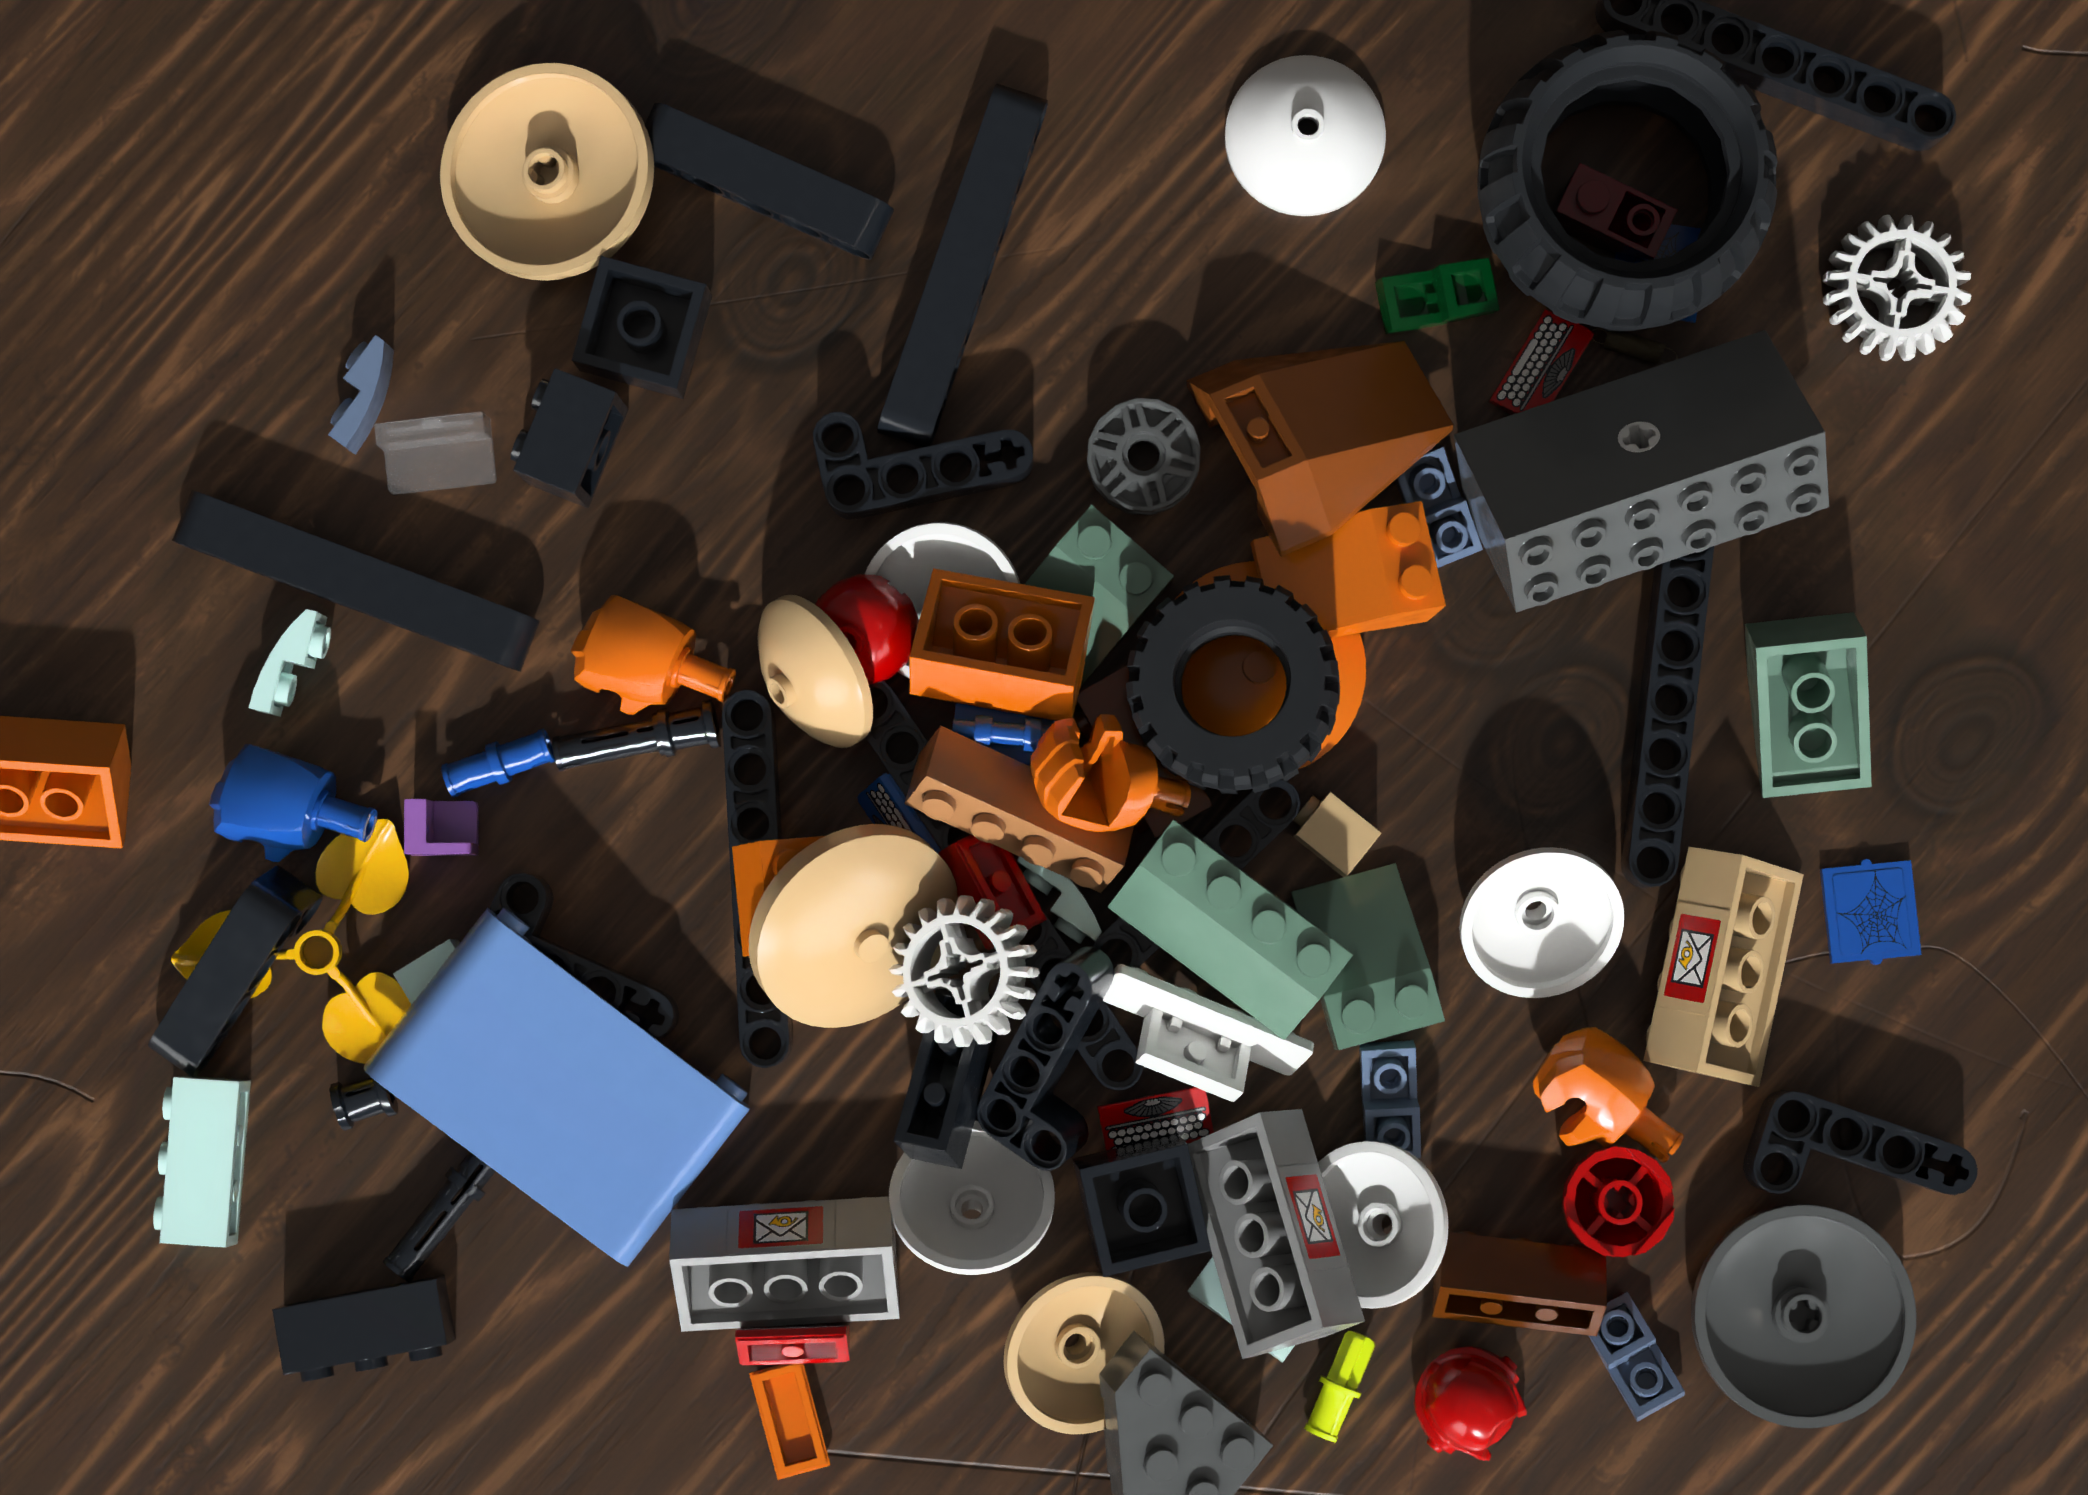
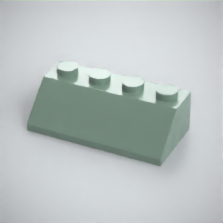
M1175 819L1172 820L1108 905L1110 910L1283 1040L1288 1037L1320 1000L1353 956L1351 951Z

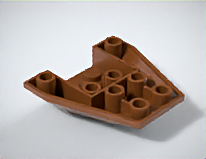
M1405 341L1234 360L1186 380L1187 388L1208 426L1211 428L1220 424L1257 491V514L1281 557L1331 536L1452 432L1454 426Z

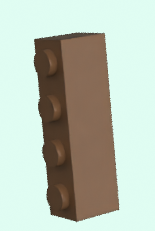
M941 725L918 755L904 803L923 812L934 820L943 821L973 835L980 841L996 845L1022 857L1031 864L1040 865L1071 879L1077 885L1093 889L1099 893L1108 886L1125 866L1134 828L1133 825L1116 831L1093 832L1057 820L1041 804L1030 766Z

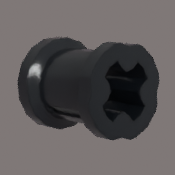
M372 1077L344 1086L340 1082L331 1084L329 1088L334 1112L339 1125L344 1131L352 1129L354 1122L385 1113L390 1117L398 1114L396 1096L377 1083Z

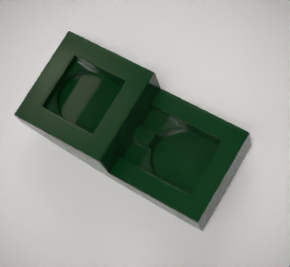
M1489 258L1442 264L1433 270L1382 277L1375 282L1385 335L1462 321L1500 310Z

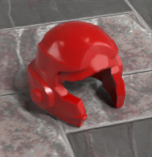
M1473 1346L1452 1348L1435 1358L1421 1374L1415 1388L1414 1397L1416 1416L1422 1429L1428 1436L1427 1444L1437 1453L1444 1451L1452 1454L1454 1451L1459 1450L1476 1459L1490 1461L1492 1454L1487 1448L1498 1442L1508 1432L1516 1416L1520 1418L1527 1415L1524 1401L1516 1387L1517 1382L1520 1380L1516 1373L1518 1366L1506 1355L1501 1358L1492 1352Z

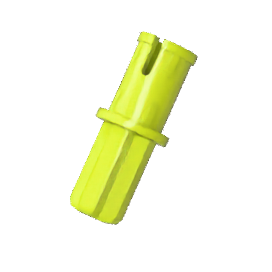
M1349 1330L1344 1334L1327 1377L1321 1375L1319 1379L1323 1386L1308 1423L1304 1426L1306 1431L1336 1443L1337 1435L1353 1398H1360L1362 1394L1357 1389L1375 1348V1342L1371 1338Z

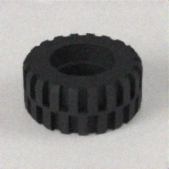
M1230 575L1215 576L1214 583L1199 587L1196 581L1183 587V595L1173 601L1167 597L1156 607L1158 614L1151 622L1144 621L1137 633L1139 641L1136 649L1130 650L1127 663L1129 670V682L1126 683L1127 700L1131 707L1133 720L1144 743L1160 760L1164 768L1174 776L1179 775L1188 780L1190 785L1202 790L1209 787L1220 790L1221 794L1237 795L1238 790L1253 789V792L1256 793L1270 789L1269 784L1283 779L1285 782L1299 773L1298 769L1306 761L1312 762L1322 750L1321 744L1325 737L1331 734L1336 721L1335 715L1340 701L1338 661L1336 660L1333 643L1327 630H1323L1314 611L1307 604L1301 605L1294 599L1292 592L1280 585L1276 589L1265 586L1263 579L1246 576V580L1243 582L1231 581ZM1227 636H1245L1264 643L1279 658L1286 675L1285 698L1276 716L1260 730L1236 737L1215 734L1199 725L1186 709L1181 690L1183 673L1192 655L1205 644Z

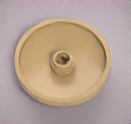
M561 63L532 64L514 69L495 78L481 88L463 107L449 131L443 149L440 168L442 198L452 226L464 243L479 257L494 267L520 278L545 281L559 280L582 274L597 267L601 256L612 257L632 236L650 200L654 179V156L650 137L642 118L630 101L612 84L599 75L577 66Z
M867 824L853 826L833 832L810 844L796 854L777 873L763 893L755 910L749 933V958L758 984L774 1005L784 1014L801 1023L816 1027L839 1028L870 1021L893 1010L909 999V997H895L892 993L897 985L904 984L903 976L893 975L889 970L892 965H903L904 956L897 954L893 946L897 943H910L911 939L906 935L903 927L907 923L922 926L918 913L921 909L931 908L937 912V901L942 898L951 899L956 905L958 900L957 886L950 868L941 856L920 836L909 830L892 825ZM939 944L933 953L930 969L934 968L939 962L941 956Z

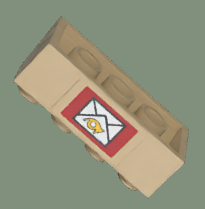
M1688 847L1686 861L1680 873V889L1675 913L1669 925V942L1663 970L1657 982L1658 994L1652 1022L1646 1034L1647 1046L1643 1061L1751 1086H1760L1804 874L1745 855Z

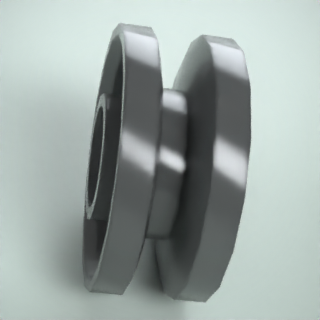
M1135 398L1115 405L1098 420L1088 441L1087 467L1094 488L1109 505L1130 515L1152 516L1172 509L1189 494L1198 476L1201 447L1194 426L1179 409L1159 399ZM1148 444L1158 452L1159 461L1154 468L1147 471H1139L1129 463L1128 454L1130 450L1136 445Z

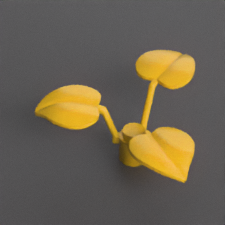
M377 819L372 836L367 842L340 834L326 846L317 862L315 872L316 885L323 895L333 899H340L341 902L330 920L326 923L324 929L306 932L297 940L294 949H282L275 959H295L300 969L312 975H320L327 972L332 979L343 987L346 993L333 997L326 1005L323 1013L322 1029L327 1042L335 1052L346 1059L366 1064L411 1006L398 981L382 972H373L364 976L354 986L350 979L337 967L342 957V946L334 933L349 910L350 905L352 904L356 910L363 914L375 915L394 907L406 892L409 880L408 862L394 823L388 819ZM231 910L219 912L202 922L187 941L172 955L171 961L186 980H188ZM271 967L251 998L264 992L271 984Z

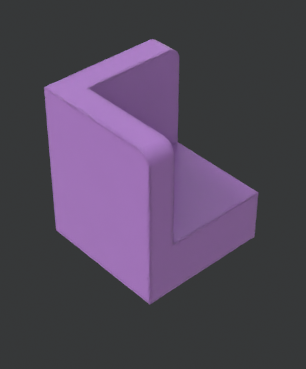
M404 799V854L412 856L478 855L479 806L476 802Z

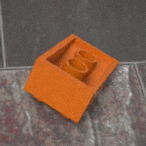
M1422 501L1357 512L1331 536L1282 557L1270 536L1254 539L1250 542L1258 578L1263 579L1265 586L1276 589L1278 585L1293 593L1294 599L1301 605L1307 604L1317 615L1319 624L1323 630H1327L1330 638L1428 622L1446 606Z

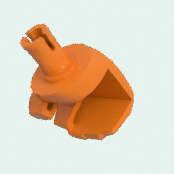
M618 595L609 596L600 609L592 612L584 629L579 631L571 649V653L576 658L574 680L581 686L596 693H599L601 689L617 693L621 697L620 711L629 715H635L649 705L667 704L673 699L681 685L724 702L734 685L736 671L735 669H728L693 655L697 635L696 631L672 617Z
M1100 714L1094 722L1089 742L1081 748L1079 747L1081 733L1075 719L1068 718L1055 721L1039 739L1037 748L1030 758V769L1034 785L1045 810L1057 820L1083 830L1106 832L1133 826L1147 813L1149 808L1180 816L1184 813L1182 807L1188 808L1190 803V785L1181 780L1158 776V767L1153 752L1147 747L1123 741V732L1115 715Z
M1586 1027L1564 1035L1547 1054L1534 1076V1092L1541 1099L1546 1112L1564 1105L1570 1098H1580L1586 1103L1581 1110L1570 1116L1560 1128L1559 1137L1567 1146L1595 1140L1603 1148L1614 1144L1621 1136L1627 1134L1657 1157L1661 1163H1665L1670 1157L1668 1153L1673 1155L1684 1139L1685 1135L1676 1131L1646 1108L1655 1087L1648 1069L1629 1048L1596 1027Z

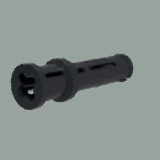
M712 699L704 700L701 707L671 713L667 708L658 709L657 713L652 714V719L552 738L554 758L559 771L659 751L661 756L671 757L675 756L679 749L709 744L712 749L721 747L720 727Z

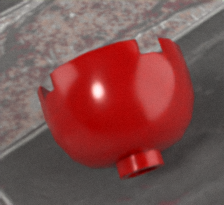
M857 574L833 584L818 598L815 605L823 610L845 635L862 665L868 684L871 685L890 679L908 663L919 618L911 599L905 593L900 594L895 587L887 584L890 582L889 580L877 575Z
M1609 1146L1594 1150L1574 1165L1564 1183L1562 1207L1568 1227L1582 1244L1603 1256L1626 1257L1646 1253L1664 1238L1673 1222L1675 1211L1673 1207V1186L1670 1177L1657 1160L1635 1148Z

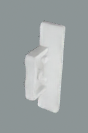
M1123 964L1117 965L1114 969L1112 984L1103 999L1106 1003L1144 1018L1135 1063L1231 1102H1235L1244 1093L1249 1061L1290 1076L1313 1054L1314 1043L1312 1041L1297 1036L1293 1032L1283 1040L1257 1019L1248 1016L1242 1010L1221 1005L1199 996L1191 989L1177 987L1155 978L1139 968Z

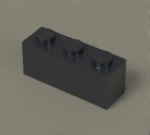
M948 989L935 990L937 999L948 1011L959 1017H965L962 1005L956 1004L951 991ZM934 1030L929 1033H923L894 1137V1142L910 1159L962 1169L977 1115L978 1104L981 1100L998 1034L993 1030L990 1043L978 1044L973 1038L969 1047H957L953 1038L948 1043H938L934 1040Z
M445 1275L414 1280L410 1283L403 1282L295 1302L272 1309L283 1375L300 1372L302 1382L334 1376L333 1366L354 1362L356 1372L388 1366L387 1356L405 1352L409 1353L410 1361L438 1357L443 1355L441 1346L456 1340Z

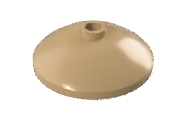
M784 595L770 602L762 613L757 636L761 671L770 697L789 720L812 738L838 748H848L860 742L868 735L871 729L873 704L866 675L849 641L823 610L805 598L796 595Z
M1097 1272L1078 1273L1063 1277L1045 1286L1022 1307L1011 1325L1004 1349V1372L1009 1390L1015 1401L1031 1419L1043 1427L1056 1432L1087 1434L1104 1430L1106 1427L1104 1399L1101 1397L1099 1373L1133 1331L1164 1354L1163 1328L1156 1310L1136 1287L1113 1275L1103 1277L1102 1273ZM1079 1334V1339L1075 1345L1065 1347L1066 1340L1071 1335Z

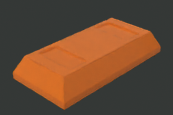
M804 1363L779 1364L750 1372L749 1375L777 1480L830 1466L829 1455Z

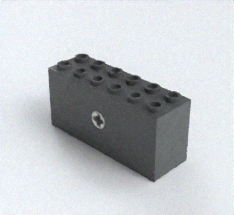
M1766 330L1454 434L1464 499L1467 502L1476 531L1516 613L1535 606L1545 605L1552 600L1588 588L1598 587L1606 582L1641 570L1651 569L1659 564L1692 553L1702 552L1712 546L1745 535L1755 534L1763 529L1798 517H1805L1829 507L1825 430Z

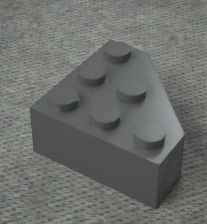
M1135 1331L1131 1333L1099 1373L1101 1397L1104 1399L1106 1427L1104 1428L1107 1470L1110 1473L1112 1495H1235L1273 1447V1444L1253 1423Z

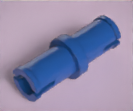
M543 728L536 733L502 745L498 741L486 744L485 751L441 765L445 785L450 795L455 798L462 793L495 781L499 785L512 781V775L548 762H555L552 742L547 731Z

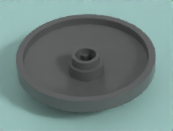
M1812 1204L1781 1205L1765 1209L1743 1219L1727 1231L1711 1249L1698 1273L1691 1303L1692 1332L1696 1348L1707 1372L1716 1385L1737 1405L1755 1416L1782 1426L1794 1428L1827 1427L1853 1419L1877 1404L1895 1385L1909 1360L1915 1339L1917 1314L1915 1297L1910 1279L1900 1258L1884 1238L1870 1226L1849 1214L1824 1206Z

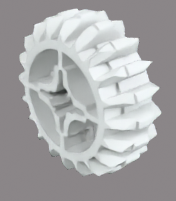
M1884 215L1879 219L1877 229L1869 221L1862 223L1858 227L1859 237L1848 233L1841 240L1845 252L1834 251L1830 255L1829 262L1838 270L1827 271L1823 275L1822 281L1828 286L1837 288V290L1827 293L1823 297V303L1829 306L1839 305L1840 310L1833 314L1829 321L1832 325H1838L1845 320L1850 326L1842 335L1843 341L1848 343L1857 335L1864 338L1859 350L1861 354L1867 355L1878 344L1879 355L1882 361L1890 360L1896 351V347L1903 361H1909L1915 357L1916 347L1924 355H1928L1936 349L1934 338L1945 343L1953 336L1948 324L1959 325L1964 321L1965 315L1956 306L1966 305L1970 302L1971 294L1957 288V286L1968 282L1971 279V273L1965 270L1955 271L1954 266L1964 259V252L1955 251L1948 255L1944 247L1952 240L1951 235L1945 233L1936 241L1930 236L1934 230L1933 222L1926 221L1918 231H1914L1912 215H1905L1900 220L1897 228L1892 217ZM1894 248L1893 257L1887 261L1885 271L1872 270L1868 275L1858 273L1859 266L1865 255L1878 249ZM1915 256L1925 263L1934 280L1925 278L1918 273L1915 267ZM1895 276L1896 279L1902 282L1899 287L1905 286L1906 293L1899 299L1891 294L1894 289L1888 290L1887 283ZM1859 296L1871 299L1876 304L1879 310L1878 321L1865 310ZM1926 301L1935 303L1933 312L1925 324L1909 329H1899L1900 321L1906 316L1909 305L1921 306Z
M967 895L959 896L956 905L951 899H939L937 901V912L931 908H923L918 911L922 926L907 923L903 927L906 935L911 939L910 943H897L893 946L897 954L904 956L903 965L895 964L889 969L893 975L903 976L904 984L897 985L892 993L895 997H909L910 999L904 1005L901 1013L905 1017L919 1015L915 1028L917 1031L929 1033L934 1030V1040L936 1042L948 1043L953 1038L957 1047H969L973 1038L978 1044H988L992 1041V1030L998 1035L1008 1034L1011 1028L1007 1016L1013 1019H1023L1026 1016L1024 1008L1018 1003L1019 998L1032 1000L1036 996L1032 988L1025 987L1026 978L1038 977L1040 971L1036 967L1026 966L1025 959L1036 954L1037 949L1034 945L1019 944L1025 937L1028 929L1024 925L1019 924L1010 927L1013 913L1009 909L1002 908L995 912L993 900L982 898L976 904L973 897ZM971 925L982 931L991 940L996 952L980 953L974 944L973 938H967L964 926ZM939 944L941 950L939 962L934 968L930 969L933 953ZM966 962L982 964L971 968L970 972L965 973L963 980L948 978L959 974V971L966 967ZM1000 972L997 989L990 1000L988 993L989 982L994 975ZM948 989L951 991L956 1004L962 1005L965 1017H959L948 1011L939 1002L933 990Z

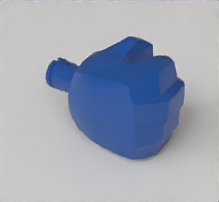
M245 744L237 756L227 764L220 781L214 787L209 805L214 809L215 833L242 843L243 840L259 842L265 847V859L273 862H280L294 850L310 849L318 842L325 829L367 842L372 836L377 821V810L375 808H367L335 798L336 776L333 772L252 744Z

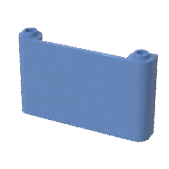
M487 907L364 1065V1070L386 1090L607 1255L628 1267L750 1110L749 1106L743 1102L748 1093L724 1074H721L717 1081L709 1076H704L534 947L531 941L524 936L530 927L504 907L498 915Z

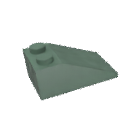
M1091 505L1057 543L1024 585L1095 597L1080 685L1081 689L1173 583L1174 575Z
M1855 613L1745 624L1747 677L1762 798L1872 787L1867 636Z
M1396 863L1290 892L1297 912L1353 954L1320 998L1335 1050L1346 1049L1445 1021L1431 968Z

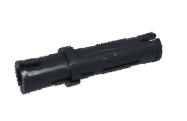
M471 1152L468 1153L457 1169L450 1167L445 1174V1177L448 1178L446 1183L417 1217L389 1256L385 1257L383 1263L410 1283L416 1272L446 1237L447 1233L475 1199L479 1202L486 1194L482 1189L496 1171ZM481 1164L480 1168L476 1171V1173L473 1175V1177L467 1182V1179L471 1176V1174H472V1173L474 1172V1170L478 1167V1165ZM463 1187L462 1191L458 1194L455 1200L451 1201L452 1198L456 1195V1193ZM442 1211H445L418 1247H415Z

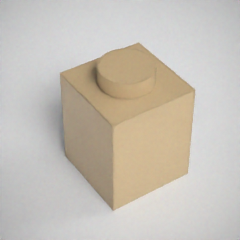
M1331 792L1322 801L1312 795L1293 820L1300 826L1293 837L1342 877L1349 875L1382 834Z

